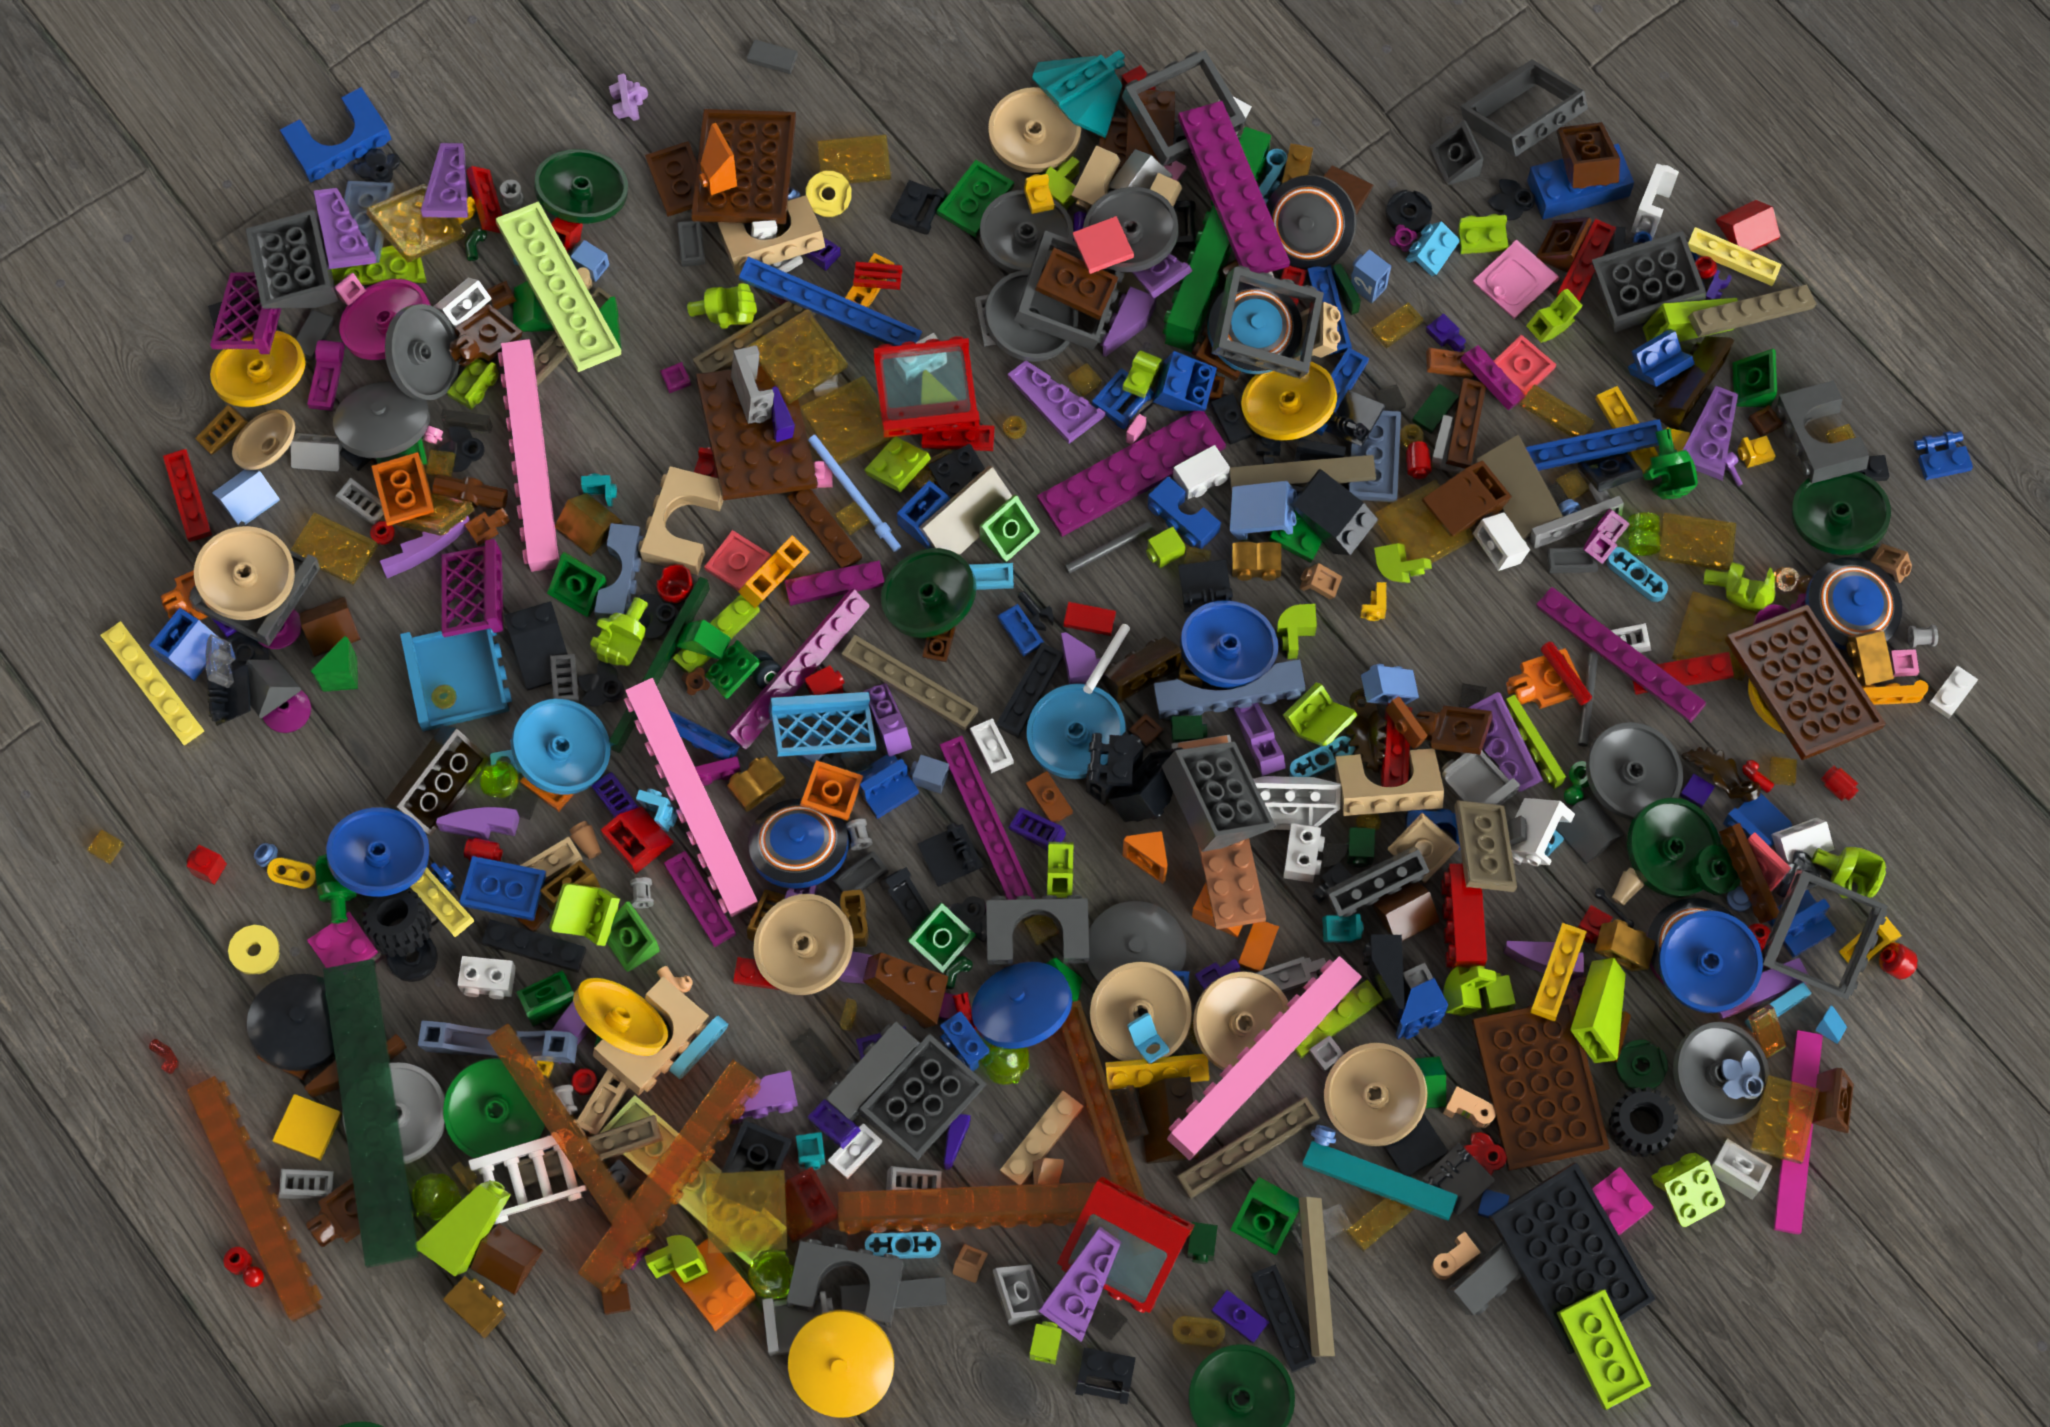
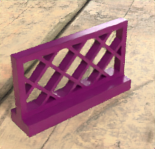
M255 272L230 273L210 343L212 349H258L260 354H270L282 308L263 309L261 303L255 307L251 304V302L260 297L258 287L256 286ZM236 281L247 282L238 289L234 287ZM250 288H253L255 292L245 298L242 295ZM239 297L242 301L232 307L230 301ZM245 306H248L250 310L240 316L237 313ZM234 314L237 319L226 325L224 323L225 319ZM256 314L258 320L249 325L246 320ZM240 324L246 327L237 334L232 331ZM227 333L232 336L226 341H219ZM249 333L254 335L252 341L241 340Z
M495 539L486 540L483 547L442 554V635L444 637L490 628L494 633L503 631L502 551ZM483 555V559L477 566L471 563L476 556ZM460 560L461 563L454 570L449 568L450 561ZM466 566L471 567L473 570L465 578L459 574ZM478 573L482 574L484 578L477 585L471 582ZM457 578L461 581L454 590L449 588V584ZM467 585L473 588L466 597L459 594ZM478 593L484 595V598L477 605L471 602ZM456 597L461 602L453 610L449 607V604ZM467 605L474 608L466 617L459 614ZM479 612L484 615V621L473 623L471 621ZM455 617L462 620L456 627L449 628V623Z

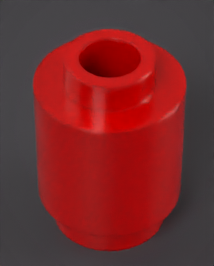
M1425 442L1410 443L1406 450L1407 473L1415 479L1426 478L1432 471L1430 449Z
M1833 765L1821 778V781L1825 783L1824 787L1840 801H1843L1845 798L1850 801L1859 791L1856 788L1859 783L1841 767L1838 769Z
M476 837L474 839L469 838L464 848V858L469 859V862H471L472 856L500 862L503 854V849L500 848L499 843Z

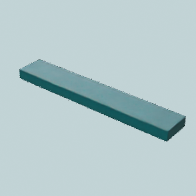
M1314 1141L1311 1142L1303 1161V1167L1449 1221L1458 1199V1195L1334 1148L1320 1145Z

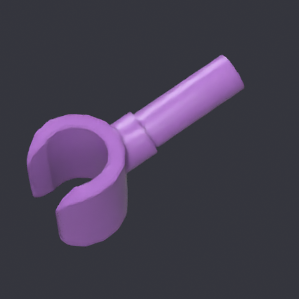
M1729 452L1727 454L1725 470H1729L1738 487L1743 484L1734 467L1739 460L1733 452Z

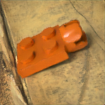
M194 570L175 578L176 588L160 596L162 605L170 619L179 608L198 620L208 617L193 609L189 600L190 592L196 586Z
M1566 648L1559 650L1580 679ZM1544 655L1522 662L1520 665L1522 673L1510 677L1506 683L1508 695L1515 694L1521 705L1535 702L1539 709L1575 698Z

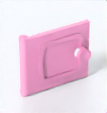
M1515 240L1510 247L1473 280V283L1515 319L1550 285L1556 283L1560 277L1523 244Z

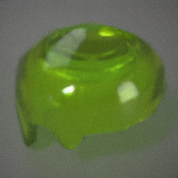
M497 760V764L485 766L480 777V787L483 793L490 797L506 798L517 788L519 782L518 772L513 764Z

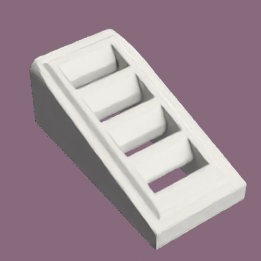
M1646 623L1611 630L1625 642H1627L1626 636H1631V646L1640 653L1651 651ZM1636 635H1641L1642 643H1637Z

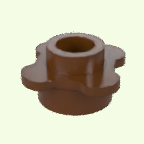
M701 667L696 668L691 673L685 672L682 675V681L686 683L689 695H695L697 691L708 690L710 687L709 681H706L704 676L705 670ZM694 679H697V680H698V683H697V684H695V683L693 682Z

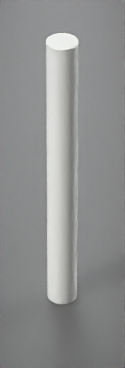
M1127 624L1120 626L1083 687L1084 692L1088 694L1093 692L1128 634L1130 627Z

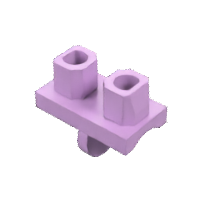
M624 73L618 75L619 82L609 86L611 96L615 100L620 98L622 102L612 106L613 113L618 119L629 116L633 121L640 118L637 105L643 104L642 100L648 97V90L645 87H641L639 82L633 83L626 80Z

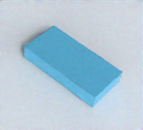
M1013 563L969 565L976 579V590L1014 588Z

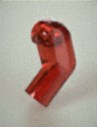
M158 1039L152 1040L149 1044V1049L165 1060L161 1065V1069L168 1074H173L174 1070L179 1067V1061L171 1047Z

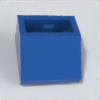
M1173 351L1164 360L1153 403L1174 411H1205L1217 368Z
M929 480L897 513L898 526L925 548H933L919 527L950 500L949 496Z
M179 608L149 646L156 657L195 681L222 648L224 642L200 620Z
M1435 978L1411 988L1395 1034L1397 1040L1405 1037V1039L1412 1038L1419 1033L1420 1029L1426 1026L1428 1029H1431L1442 1023L1441 1019L1445 1015L1448 1003Z

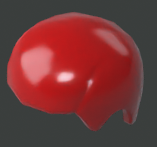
M674 564L665 567L662 570L661 579L657 580V591L660 598L670 603L682 602L688 598L694 587L690 570L684 565Z

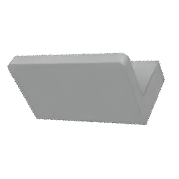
M1443 415L1431 467L1458 473L1460 467L1446 464L1453 428L1451 426L1453 417Z
M296 433L291 443V467L337 472L340 469L339 452L343 447L336 436Z

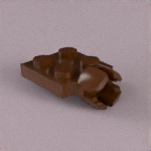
M487 304L455 328L458 338L450 343L449 352L455 362L462 357L464 358L458 363L461 366H467L478 358H484L489 362L499 352H502L501 343L518 341L522 338L523 331L490 304Z
M1445 705L1440 712L1419 711L1416 716L1425 717L1422 719L1416 718V720L1426 732L1427 737L1425 740L1431 741L1433 749L1479 755L1481 754L1493 718L1492 711Z
M360 1172L318 1202L321 1207L320 1212L308 1220L306 1226L321 1247H325L336 1238H342L348 1243L389 1214L390 1211L364 1174Z

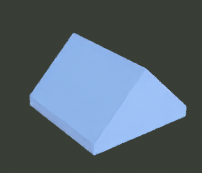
M244 469L212 492L237 525L241 521L245 522L246 525L280 500L262 473L257 469Z

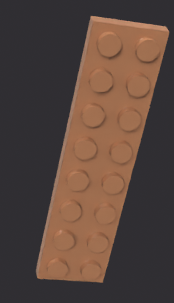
M1226 735L1178 743V748L1188 749L1228 743ZM1249 838L1222 849L1202 852L1199 847L1216 930L1266 921Z

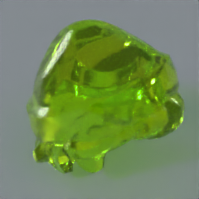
M990 1044L988 1047L990 1053L982 1060L989 1078L994 1083L1002 1085L1019 1083L1020 1077L1025 1070L1029 1069L1028 1048L1006 1049Z
M431 1173L423 1176L416 1182L412 1191V1202L416 1213L419 1216L425 1215L430 1217L434 1221L444 1218L462 1201L457 1184L445 1174Z
M769 1249L761 1251L751 1261L748 1268V1278L751 1287L764 1299L786 1298L789 1293L794 1266L789 1264V1258L786 1257V1252L783 1250Z

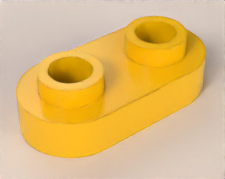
M281 857L273 859L268 865V876L276 883L301 889L310 888L316 884L315 866L312 864ZM281 865L286 868L285 874H281L279 871ZM305 871H307L310 874L308 880H305L303 878V873Z

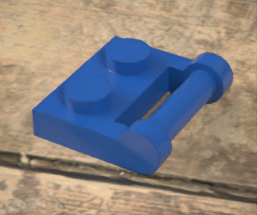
M1122 368L1092 400V406L1103 410L1105 415L1113 420L1118 427L1126 429L1130 424V419L1155 394L1149 388L1145 398L1138 396L1127 410L1120 414L1118 409L1132 395V393L1122 390L1129 374Z

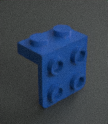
M1761 793L1757 799L1743 803L1738 809L1734 808L1728 813L1723 822L1727 828L1740 823L1747 839L1753 833H1756L1770 848L1774 845L1772 833L1792 827L1791 821Z

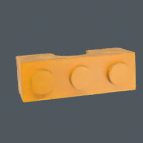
M792 535L738 592L756 608L808 555L809 551Z

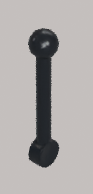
M1598 888L1595 890L1596 898L1602 899L1622 921L1628 923V927H1634V922L1627 919L1605 896L1604 889Z

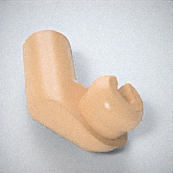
M664 966L657 971L660 979L662 977L666 978L682 993H686L691 989L693 981L689 976L674 977L668 966Z

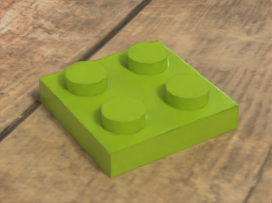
M893 437L864 470L867 476L901 493L929 462L931 457L928 452L898 437Z

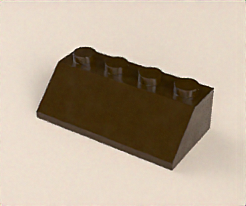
M1706 336L1701 344L1696 342L1690 352L1695 365L1681 372L1677 378L1672 377L1665 388L1668 391L1664 396L1660 394L1653 405L1656 408L1653 417L1657 420L1660 419V422L1670 428L1679 430L1726 362L1735 340L1731 337Z
M443 725L385 800L384 804L390 809L400 811L412 817L420 824L426 835L431 837L438 828L436 824L437 818L449 814L490 758L457 728Z

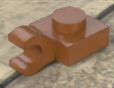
M502 508L489 517L483 512L464 525L476 544L480 546L486 540L499 534L496 527L508 524L510 519Z

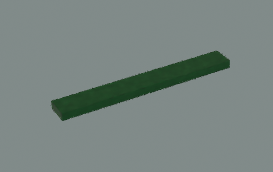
M703 577L698 578L641 683L653 678L656 686L658 685L678 648L676 644L685 625L692 623L710 590L707 579ZM626 708L609 739L611 749L619 754L635 727L634 721L638 719L635 711L629 712L628 708Z

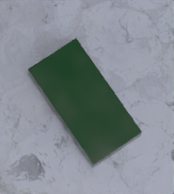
M1341 263L1334 265L1332 272L1336 288L1351 315L1359 312L1361 300Z
M1438 384L1412 418V422L1432 434L1441 423L1443 415H1447L1459 396Z

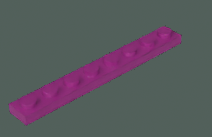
M1551 587L1536 604L1540 611L1689 723L1706 706V702L1555 588Z
M850 589L728 729L726 733L741 749L746 750L771 722L769 717L771 698L792 697L805 682V678L815 671L870 607L855 589Z
M963 736L939 744L946 763H949L951 775L1007 900H1017L1018 896H1031L1032 899H1035Z

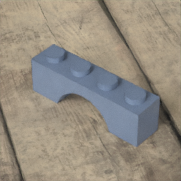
M613 523L610 525L607 541L609 555L616 558L622 564V571L615 583L598 590L594 611L597 621L601 618H609L616 612L626 615L632 604L630 602L631 594H635L637 589V580H634L635 572H639L641 567V558H638L639 542L645 538V536H642L639 526Z

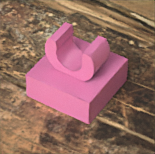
M824 461L813 462L815 476L818 481L817 488L833 487V473Z

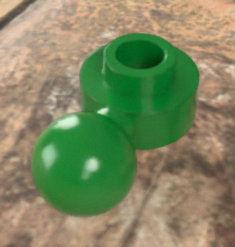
M1585 761L1576 762L1569 771V778L1573 785L1565 790L1564 800L1570 806L1583 801L1582 788L1590 786L1587 775L1583 779V775L1586 773Z

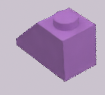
M1066 632L1061 633V645L1069 684H1086L1100 658L1096 659L1095 651Z

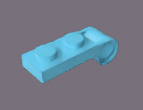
M1272 149L1266 156L1265 173L1267 177L1259 187L1265 204H1267L1273 192L1282 184L1280 180L1284 175L1287 155L1281 149ZM1273 162H1277V163H1279L1280 165H1274V164H1272V163H1273Z

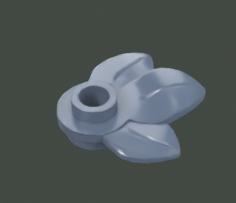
M1746 1051L1740 1062L1732 1059L1722 1061V1074L1727 1080L1722 1090L1728 1097L1732 1099L1741 1097L1755 1099L1762 1093L1764 1086L1762 1080L1758 1077L1760 1065L1752 1052Z

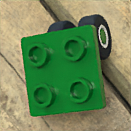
M736 640L733 645L728 647L722 660L714 663L705 676L720 694L728 699L749 675H753L755 683L761 689H764L780 671L781 667L768 652L757 650L751 653L739 640Z

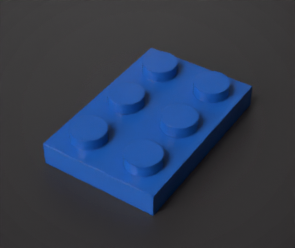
M472 856L459 903L463 907L534 921L541 897L540 890L544 886L547 873L544 870Z

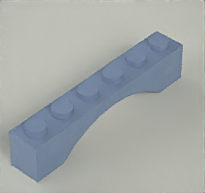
M1293 660L1276 663L1256 681L1231 690L1215 691L1201 689L1188 685L1179 679L1154 683L1159 719L1172 720V716L1188 714L1195 716L1202 715L1207 711L1224 712L1231 707L1248 708L1254 703L1272 704L1277 700L1286 698L1287 700H1297L1305 694V683L1301 661Z
M421 1021L418 1046L426 1052L575 1064L578 1038L571 1032L549 1030L529 1032L500 1031L433 1021Z

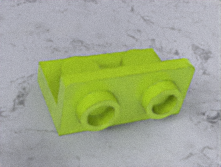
M1491 214L1484 217L1470 215L1461 218L1458 225L1461 254L1505 251L1508 248L1506 233L1507 216Z
M476 359L467 365L448 390V397L472 410L476 404L481 403L489 386H493L499 376L496 364L493 362L487 364L480 359Z

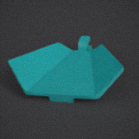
M1118 50L1106 59L1099 55L1098 57L1089 56L1038 62L1033 72L1032 80L1073 124L1106 138L1122 90V84L1115 73V69L1117 70L1125 66L1123 61L1125 55Z

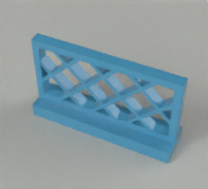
M869 692L771 698L769 717L772 720L777 757L876 750L869 707ZM864 714L865 720L860 725L851 719L852 715ZM829 716H838L842 720L835 726L826 719ZM806 717H812L817 722L811 728L802 720ZM778 719H789L793 723L786 729L778 724ZM845 723L856 729L850 736L840 729ZM821 724L831 730L826 737L815 731ZM796 726L807 732L801 739L791 733ZM861 732L869 738V743H860L854 738ZM837 734L846 741L843 744L836 745L830 739ZM812 735L821 743L818 746H810L805 741ZM786 737L797 743L794 747L782 748V741Z

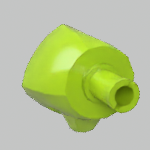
M744 283L726 289L723 287L708 288L704 293V300L688 302L687 310L691 317L707 314L709 320L719 325L721 329L728 328L729 325L752 324L754 315L757 313L754 295L749 285Z
M1735 562L1731 563L1728 572L1709 569L1705 571L1704 585L1725 587L1726 598L1738 607L1759 612L1770 605L1775 598V576L1772 568H1769L1765 581L1744 578L1745 567Z
M634 597L626 615L616 612L609 618H601L597 621L596 625L601 628V634L597 638H592L590 646L600 661L616 666H629L632 663L646 631V628L639 620L648 606L647 602Z
M1846 847L1839 856L1817 848L1813 855L1814 859H1812V863L1832 870V883L1852 891V882H1855L1858 886L1857 893L1868 898L1877 894L1886 874V865L1883 858L1862 848ZM1839 894L1841 898H1848L1846 896Z

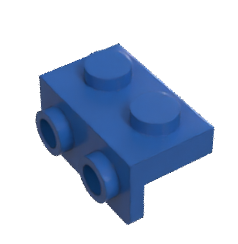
M958 1012L940 1025L943 1034L940 1038L948 1049L953 1047L957 1053L955 1057L970 1070L975 1071L979 1068L978 1061L989 1054L990 1050L964 1014Z

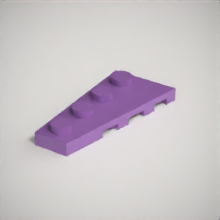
M440 143L421 208L423 217L468 218L466 164L463 143Z
M337 188L315 190L314 199L329 269L376 263L375 254L370 250L366 238L362 236L358 229V224L349 213V208Z
M1169 254L1157 265L1146 270L1131 273L1155 299L1191 273L1192 269L1190 265L1185 262L1181 263L1175 256Z
M1024 361L1008 373V379L1068 444L1105 417L1103 410L1100 408L1096 409L1083 397L1073 394L1069 391L1068 387L1058 384L1051 379V376L1028 361Z
M1715 386L1683 450H1687L1691 455L1696 471L1723 481L1738 394Z
M1500 692L1470 706L1469 708L1492 711L1493 718L1483 748L1489 757H1492L1498 764L1499 769L1509 780L1514 778L1520 784L1518 791L1523 792L1542 782L1543 779Z
M1099 1227L1039 1309L1041 1314L1081 1342L1121 1241Z

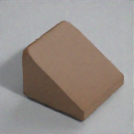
M1041 1158L1033 1161L1034 1187L1057 1189L1064 1160Z
M964 1244L955 1261L952 1273L976 1283L988 1253Z

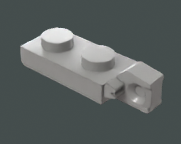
M1301 957L1259 971L1256 974L1269 979L1282 992L1306 985L1313 976L1318 979L1317 974L1322 973L1320 969L1325 965L1326 961L1325 958H1321L1311 962L1310 957Z

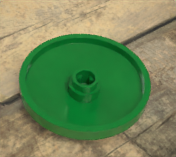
M485 1059L465 1068L449 1086L443 1106L444 1123L449 1136L456 1146L472 1158H479L539 1139L545 1128L548 1116L547 1097L538 1078L525 1066L508 1059Z

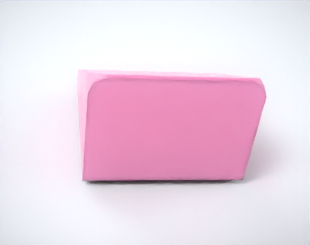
M354 273L349 274L334 287L340 300L348 306L366 291Z

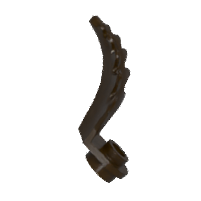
M1364 688L1353 691L1350 695V706L1355 710L1357 716L1345 730L1346 735H1354L1348 743L1350 747L1359 746L1354 751V755H1362V764L1367 763V769L1379 772L1380 766L1383 765L1380 759L1385 757L1384 753L1380 751L1385 749V744L1379 742V740L1386 737V732L1380 730V728L1386 725L1387 720L1378 714L1379 710L1376 703H1358L1357 700L1359 699L1366 701Z
M1698 747L1696 751L1691 749L1689 752L1681 755L1682 759L1694 762L1696 766L1703 767L1702 771L1704 773L1712 775L1713 783L1723 789L1730 799L1741 798L1743 802H1750L1760 796V784L1752 780L1741 782L1738 777L1735 760L1732 758L1725 760L1722 750H1718L1713 754L1712 747H1707L1705 751L1703 747Z

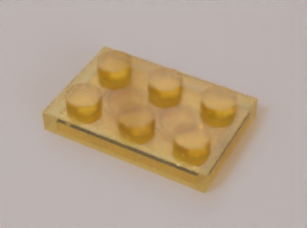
M887 135L817 141L820 172L835 171L842 174L849 183L891 180Z
M431 493L434 507L433 513L393 525L441 536L448 533L450 528L457 523L464 521L474 511L472 502Z
M313 513L291 548V551L305 558L308 554L316 557L320 570L354 585L377 549L378 544L370 538L317 513Z
M1664 513L1662 516L1658 560L1730 570L1731 563L1733 562L1736 523Z
M1768 1075L1750 1150L1802 1164L1819 1089Z

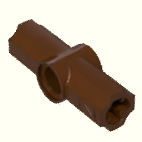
M438 474L434 479L433 496L457 501L460 505L467 508L482 506L499 510L506 507L508 501L507 489L484 485L483 482L472 477H465L462 480Z

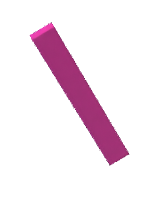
M1797 1030L1795 1034L1773 1229L1800 1235L1802 1230L1813 1130L1812 1116L1823 1039L1822 1034Z

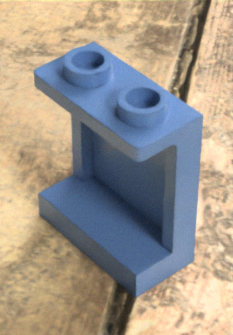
M1288 481L1232 487L1230 532L1237 540H1246L1248 533L1284 530L1287 534H1293V526L1296 525V515L1291 503L1297 497L1296 490L1293 489Z

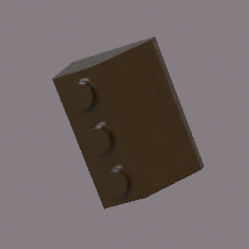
M1166 637L1159 640L1153 639L1142 650L1138 652L1135 650L1127 654L1121 662L1109 664L1102 675V682L1119 704L1180 668L1181 649Z
M1190 1076L1163 1079L1139 1087L1146 1163L1188 1160L1167 1138L1171 1133L1169 1127L1178 1118L1183 1121L1188 1115L1186 1112L1187 1108L1193 1103ZM1199 1151L1191 1160L1198 1159Z

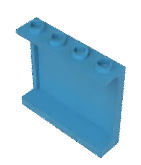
M490 628L444 637L442 631L413 638L410 632L400 634L418 723L423 732L440 728L443 725L449 726L509 711L508 702H512L509 687L504 688L503 680H507L504 665H499L498 658H502V652L499 643L495 644L493 637L498 635L497 632L494 633Z

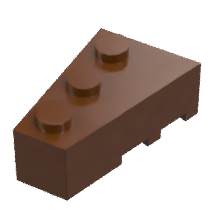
M882 952L868 957L863 977L865 984L886 1000H891L901 1008L900 1011L904 1014H909L918 1021L922 1028L925 1029L937 1025L948 976Z

